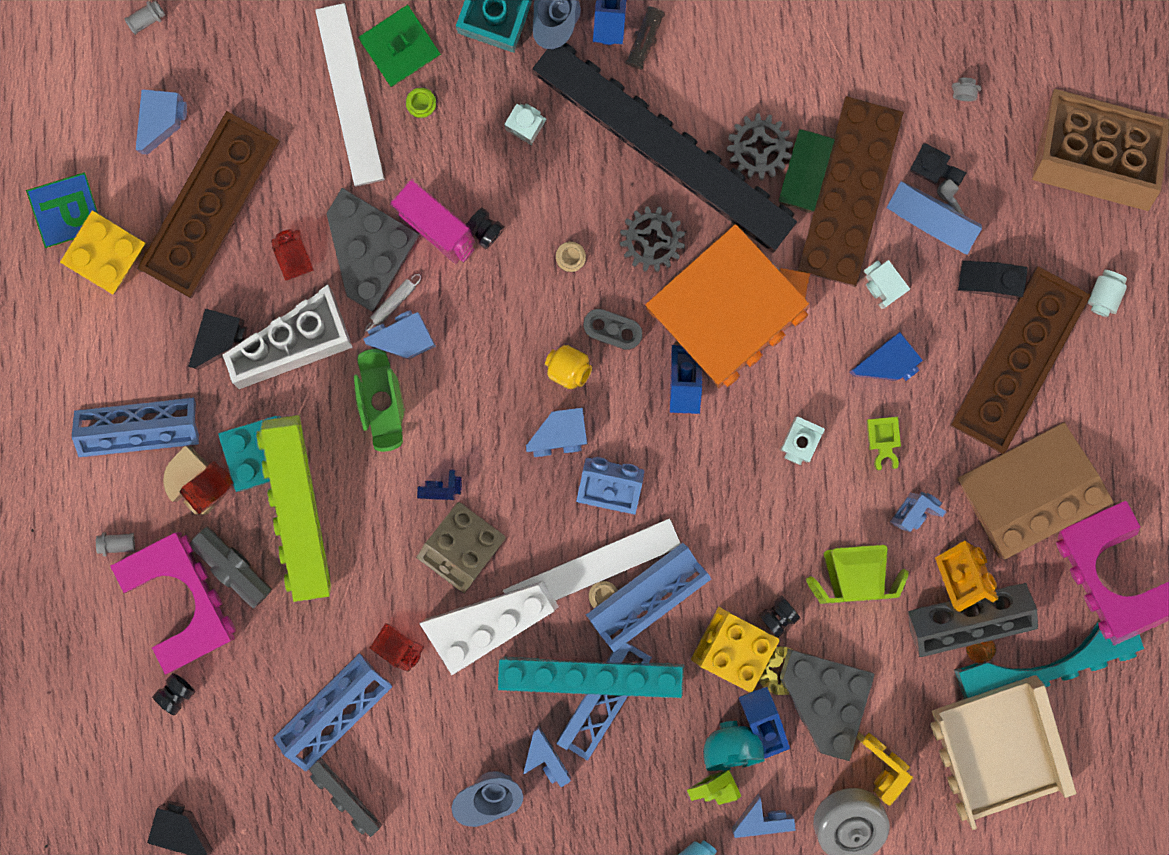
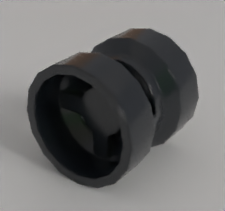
M482 207L470 218L466 226L469 228L472 236L475 235L479 240V245L486 250L501 235L505 226L499 221L490 220L489 212Z
M782 595L774 601L772 608L764 609L759 614V617L777 638L785 632V628L789 624H795L801 619Z
M172 673L166 679L164 688L158 689L152 698L162 709L175 716L181 710L183 701L189 700L195 693V690L182 677Z

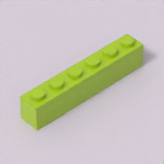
M300 415L263 420L260 431L256 433L259 450L264 449L266 460H262L264 478H270L272 488L268 489V500L270 507H275L277 517L273 518L275 535H281L282 546H279V557L281 564H286L288 574H284L286 591L292 592L293 602L330 597L331 580Z

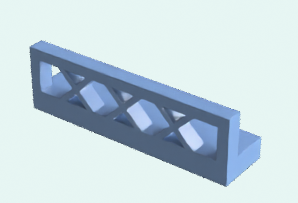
M194 398L76 410L73 417L72 440L78 457L198 445L199 433L195 423L196 402ZM187 409V416H172L177 410ZM147 413L157 414L152 420L141 419ZM119 416L127 417L122 423L113 424L111 422ZM82 420H97L92 426L81 427Z
M682 543L587 613L586 616L599 635L615 652L710 581L711 577L697 562L689 548ZM695 572L699 574L690 582H686V579ZM673 592L669 598L661 600L667 593ZM643 611H648L642 618H637ZM623 629V632L614 639L610 638L616 631Z
M627 642L615 652L612 651L605 663H622L629 651L642 658L641 663H649L652 657ZM586 694L557 739L556 744L565 750L570 749L588 761L628 696L608 698L607 695H604L605 699L599 700L601 695ZM617 701L611 710L609 702ZM606 703L608 711L606 720L592 724L590 712L595 705ZM587 719L589 725L582 726ZM601 726V728L595 736L593 728ZM590 729L592 742L587 750L584 751L573 744L572 741L579 731Z
M359 653L273 739L285 757L304 771H307L392 688V685L376 672L369 661ZM373 680L380 684L373 692L364 694L365 688ZM356 703V709L350 714L343 715V709L347 705ZM335 725L334 730L329 735L321 736V731L326 726ZM313 746V751L306 758L302 759L297 755L305 747Z

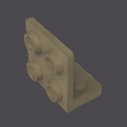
M458 502L426 541L416 558L465 594L506 537L462 503Z

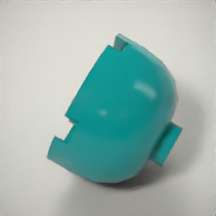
M737 721L720 723V729L708 736L703 748V759L707 771L731 770L730 767L741 765L742 768L765 761L764 747L760 738L754 735L749 727L738 726Z

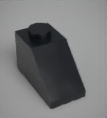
M961 261L957 291L1018 300L1024 296L1028 267L999 262Z
M205 308L188 367L200 370L222 358L223 354L243 342L247 332V327L243 326L245 320Z
M167 801V804H161L157 808L147 844L186 855H211L212 847L193 813L184 810L185 805Z

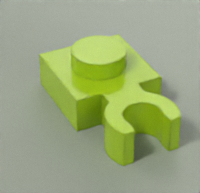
M898 417L867 419L869 450L878 449V455L874 460L876 470H882L881 461L886 457L891 460L892 469H897L899 461L892 448L901 447Z

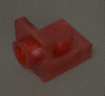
M288 229L276 234V238L271 240L272 249L285 281L314 271L300 230L292 231Z
M213 461L204 472L185 484L179 493L198 514H201L222 499L234 483L229 473Z
M385 623L369 649L395 668L408 672L419 662L424 646L411 640L392 625Z

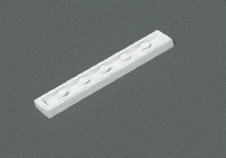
M343 3L316 9L315 12L354 186L383 181L385 179L346 5Z
M669 518L503 589V592L505 594L543 581L553 598L558 600L668 553L681 543Z

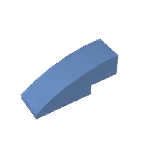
M900 181L886 207L909 223L966 255L982 229V224L903 181Z

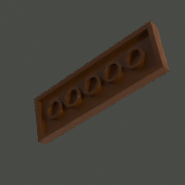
M845 96L833 138L835 141L797 271L810 273V275L849 286H857L904 112Z
M226 111L137 269L192 299L280 144V140Z
M1039 266L1035 267L1025 286L1023 298L1017 300L949 426L1000 454H1005L1091 295Z

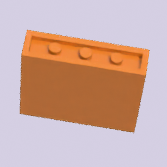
M736 224L645 304L646 310L665 327L715 382L718 389L723 385L727 388L730 387L741 376L738 372L746 364L749 367L756 364L763 357L761 351L769 344L772 347L776 346L786 336L783 332L791 324L795 327L798 326L809 315L806 312L809 309L807 300Z

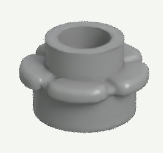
M959 78L958 82L953 83L951 86L952 90H954L953 98L960 101L977 100L978 92L981 91V87L976 85V80L972 78Z

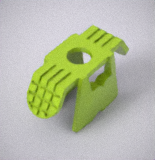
M886 545L835 548L824 552L834 598L828 597L822 586L813 576L806 578V581L820 604L891 599L900 597L909 571L902 569L895 578L889 593L884 594L888 550Z

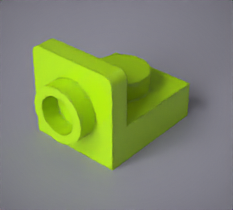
M730 770L709 775L687 789L691 801L704 798L705 802L715 799L717 804L721 805L738 800L741 797Z

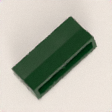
M799 129L779 197V204L808 213L814 212L835 139Z

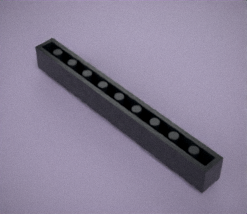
M564 43L561 47L547 49L532 68L534 76L731 223L736 224L743 232L770 252L774 253L797 223L793 218L795 214L783 204L776 206L768 199L771 196L759 186L753 189L744 182L746 177L735 168H731L729 171L720 164L722 159L714 152L707 150L705 153L696 146L698 141L686 132L678 133L672 128L673 122L659 113L658 116H655L647 110L650 106L643 99L636 95L634 98H631L623 92L625 87L616 79L611 77L607 80L600 75L601 69L588 59L584 63L576 57L577 51L569 44Z

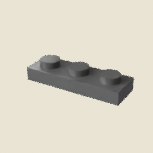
M322 758L309 769L312 773L310 778L313 783L321 790L324 788L328 790L333 796L331 802L339 811L344 812L346 810L353 818L351 823L362 835L367 833L372 837L381 828V822Z

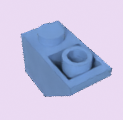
M411 310L395 317L396 323L388 327L381 324L368 331L369 336L364 338L366 345L409 360L436 347L420 313L416 312L413 314Z
M576 408L551 412L526 445V451L533 452L534 457L552 455L551 449L563 448L564 453L582 451L581 445H587L583 409Z

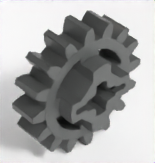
M757 113L752 122L746 116L743 119V127L737 123L734 125V130L738 134H729L728 140L734 143V145L726 148L727 152L734 153L729 162L730 164L738 162L739 167L737 170L739 172H742L744 169L747 170V179H751L753 174L756 173L759 180L762 181L767 172L773 178L776 175L774 168L777 167L783 171L786 167L781 160H790L791 154L785 151L793 146V142L785 141L790 132L789 130L781 132L782 121L777 122L775 125L772 124V115H768L766 120L763 121L760 114ZM752 129V137L749 140L740 142L741 137ZM765 129L771 131L777 139H772L765 133ZM757 140L761 141L762 146H767L762 154H758V150L752 148ZM779 152L776 160L767 165V157L770 154ZM747 155L754 161V166L746 162L742 156Z
M649 206L645 207V214L642 216L637 210L634 211L635 220H625V224L629 229L620 231V235L626 237L625 241L620 242V247L628 248L624 258L633 257L632 266L634 268L639 263L643 264V272H647L649 266H653L655 272L658 273L661 264H664L669 269L671 267L669 259L672 258L678 261L680 256L675 251L676 249H684L685 246L683 243L678 242V239L685 237V232H677L676 230L681 225L680 220L672 223L671 217L673 213L669 212L666 216L661 215V207L657 208L656 213H651ZM651 220V224L643 230L635 229L642 222ZM662 223L669 228L672 238L665 236L661 229ZM651 232L656 233V239L661 240L660 243L656 242L654 247L648 246V240L644 239V236L649 237ZM632 241L640 244L644 251L643 257L635 251ZM661 249L670 250L665 256L653 259L654 254Z

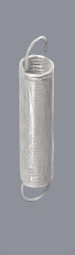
M406 279L373 313L370 319L374 324L367 329L371 324L369 323L365 331L370 330L374 325H380L389 317L405 298L416 289L415 286L419 281L414 285L409 279Z

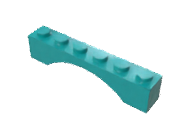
M1098 621L1078 647L1064 657L1049 664L1033 668H1008L996 666L982 660L955 669L954 672L963 698L967 699L1034 675L1041 680L1046 688L1051 685V680L1060 677L1062 681L1070 680L1080 676L1078 671L1090 668L1091 671L1103 669L1108 666L1107 661L1119 658V661L1137 657L1136 652L1143 650L1144 646L1140 634L1113 645L1110 638L1106 640L1102 635L1098 625L1101 621Z
M502 657L499 659L498 690L682 698L684 664L597 663L527 657Z

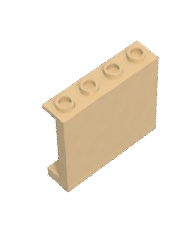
M1036 675L932 710L935 722L930 723L935 739H941L943 749L939 750V754L944 767H949L952 775L947 777L952 793L958 794L960 800L959 803L955 804L961 821L967 820L972 830L977 829L974 820L1057 791H1060L1065 798L1076 794L1045 685Z

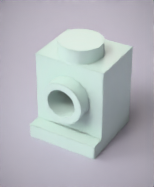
M516 104L504 126L506 131L532 145L547 119L540 115V111L528 104H525V106L523 104Z
M878 260L864 270L867 275L866 279L869 281L866 284L868 290L876 299L880 297L883 300L879 304L881 309H884L910 290L889 260L884 264H881Z
M798 416L795 417L780 449L786 453L784 458L798 465H801L803 461L810 462L825 429ZM800 436L807 439V446L805 448L798 447L796 443Z

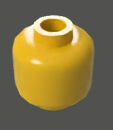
M562 345L557 350H551L545 361V365L548 367L547 375L549 379L567 389H575L577 386L582 387L591 374L592 365L589 364L588 355L569 345Z

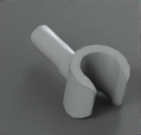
M950 179L944 180L938 187L937 194L944 201L948 202L955 211L965 215L957 200L953 197L959 190L958 186Z

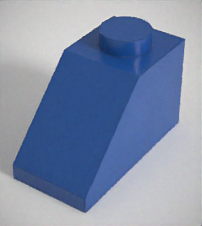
M596 0L593 42L606 45L623 44L626 0Z
M899 332L849 372L854 377L897 381L903 377L907 381L920 370L917 365L923 360Z
M672 345L670 413L700 414L702 368L681 345Z
M768 687L754 690L739 697L750 729L762 741L765 753L764 758L766 759L789 750L790 746Z

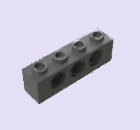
M1022 583L997 589L995 591L998 600L991 602L984 598L960 612L953 608L951 600L908 611L909 629L919 657L1038 629L1037 607L1027 584Z

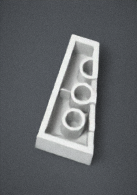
M326 285L319 290V293L308 300L305 299L296 305L295 309L283 317H278L270 323L271 325L259 333L253 334L223 354L232 383L241 389L353 348L334 293Z
M541 581L426 618L419 624L451 675L551 614L559 606L544 582Z

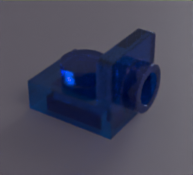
M449 470L448 488L443 487L442 481H425V487L418 486L417 499L455 501L456 494L461 495L462 476H457V470Z

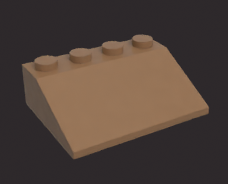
M1054 89L1035 157L1032 180L1149 211L1162 188L1169 135V119Z
M1065 422L957 478L1000 559H1007L1114 503L1099 474Z

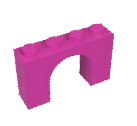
M410 180L391 202V205L400 213L401 219L455 265L460 260L464 263L475 251L473 247L475 240L469 228L414 181Z
M1127 500L1059 531V541L1056 542L1063 558L1068 557L1072 565L1070 572L1077 585L1082 584L1087 593L1084 595V599L1091 612L1096 611L1101 620L1098 625L1102 635L1106 640L1110 638L1113 645L1169 621V582L1136 596H1121L1108 590L1101 583L1097 575L1096 560L1099 555L1106 549L1139 533L1141 526Z
M175 532L110 566L123 593L130 592L160 576L175 577L190 588L195 600V613L191 623L179 634L152 647L165 675L235 640L233 633L236 632L229 616L224 617L219 608L222 602L215 589L210 590L205 581L208 578L206 569L201 562L196 563L191 553L194 551L190 545L191 540L187 535L183 536L181 532Z

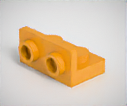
M963 541L935 557L954 609L960 612L984 598L991 602L998 600L995 591L997 583L991 573L987 571L985 566L987 558L980 547H974L967 541Z

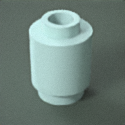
M1104 270L1102 276H1098L1087 302L1092 306L1091 311L1104 317H1108L1110 313L1116 314L1127 289L1125 285L1127 278L1119 273Z

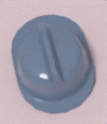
M534 0L533 37L539 46L544 49H555L561 47L569 40L580 17L581 7L579 0Z
M490 771L482 774L474 785L459 792L453 800L451 809L453 817L459 823L465 826L477 827L516 812L522 805L524 797L522 789L512 780L510 775Z

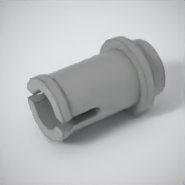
M148 0L145 7L124 18L135 35L156 21L160 23L162 21L161 18L165 16V13L156 0L152 2Z
M103 532L102 535L96 536L97 554L107 556L108 553L135 552L134 533L107 535L106 532Z

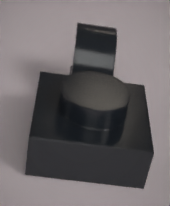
M923 143L909 170L935 185L941 177L945 180L950 179L959 186L966 175V172L947 165L951 157L950 155L926 143Z

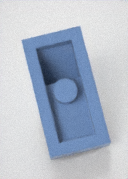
M538 726L533 732L523 774L545 762L547 766L543 770L550 782L553 784L557 781L559 786L563 787L571 782V776L542 729Z
M759 794L756 795L732 827L735 838L796 831L794 817L792 814L786 815L785 810L768 812V817H763Z

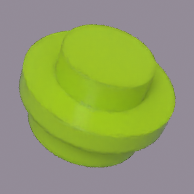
M416 88L408 94L406 107L414 117L426 118L434 112L436 99L430 90Z

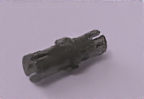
M651 6L647 7L639 30L634 32L633 38L635 40L625 61L627 65L643 70L651 47L656 45L657 38L655 37L665 16L663 11ZM648 27H651L650 30H649V33H648V35H647V37H646V40H645V43H644V45H643V48L640 50V47H641V44H642V42H643V40H644V37H645V34H646V32H647V29H648Z

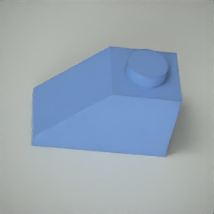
M141 90L136 150L139 153L148 155L180 128L181 120L186 119L187 103L183 102V97L179 93Z

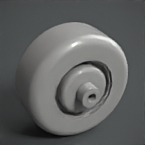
M859 788L842 789L826 797L818 806L813 820L818 842L827 855H873L884 845L890 830L889 819L882 802L873 793Z

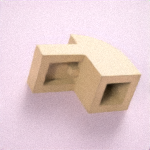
M185 446L167 465L164 472V488L172 502H178L184 496L186 498L184 504L197 515L200 512L202 515H205L216 505L195 484L212 467L191 446Z

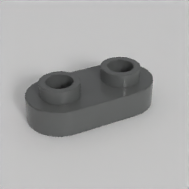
M603 309L590 311L584 319V330L592 339L623 350L634 349L641 342L642 329L634 320ZM597 319L602 320L605 324L604 328L599 331L593 328V322ZM626 329L633 333L632 339L628 341L621 337L622 331Z

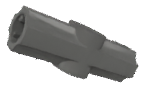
M208 526L190 542L192 549L211 567L210 570L214 576L225 586L232 587L253 609L273 590L250 568L251 564L242 554L233 547L230 548Z

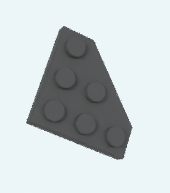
M341 188L326 214L346 296L374 313L420 237V234Z
M788 649L780 680L785 689L788 690L794 702L793 705L803 724L807 727L817 751L824 755L850 761L875 674Z

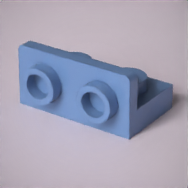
M601 457L586 458L576 502L635 515L642 488L644 470L639 469L633 464L620 465L611 463Z
M924 492L920 494L910 493L890 523L901 530L911 532L913 528L917 530L923 524L927 517L924 513L925 511L939 517H943L946 511L940 508L942 502L933 495L925 494Z

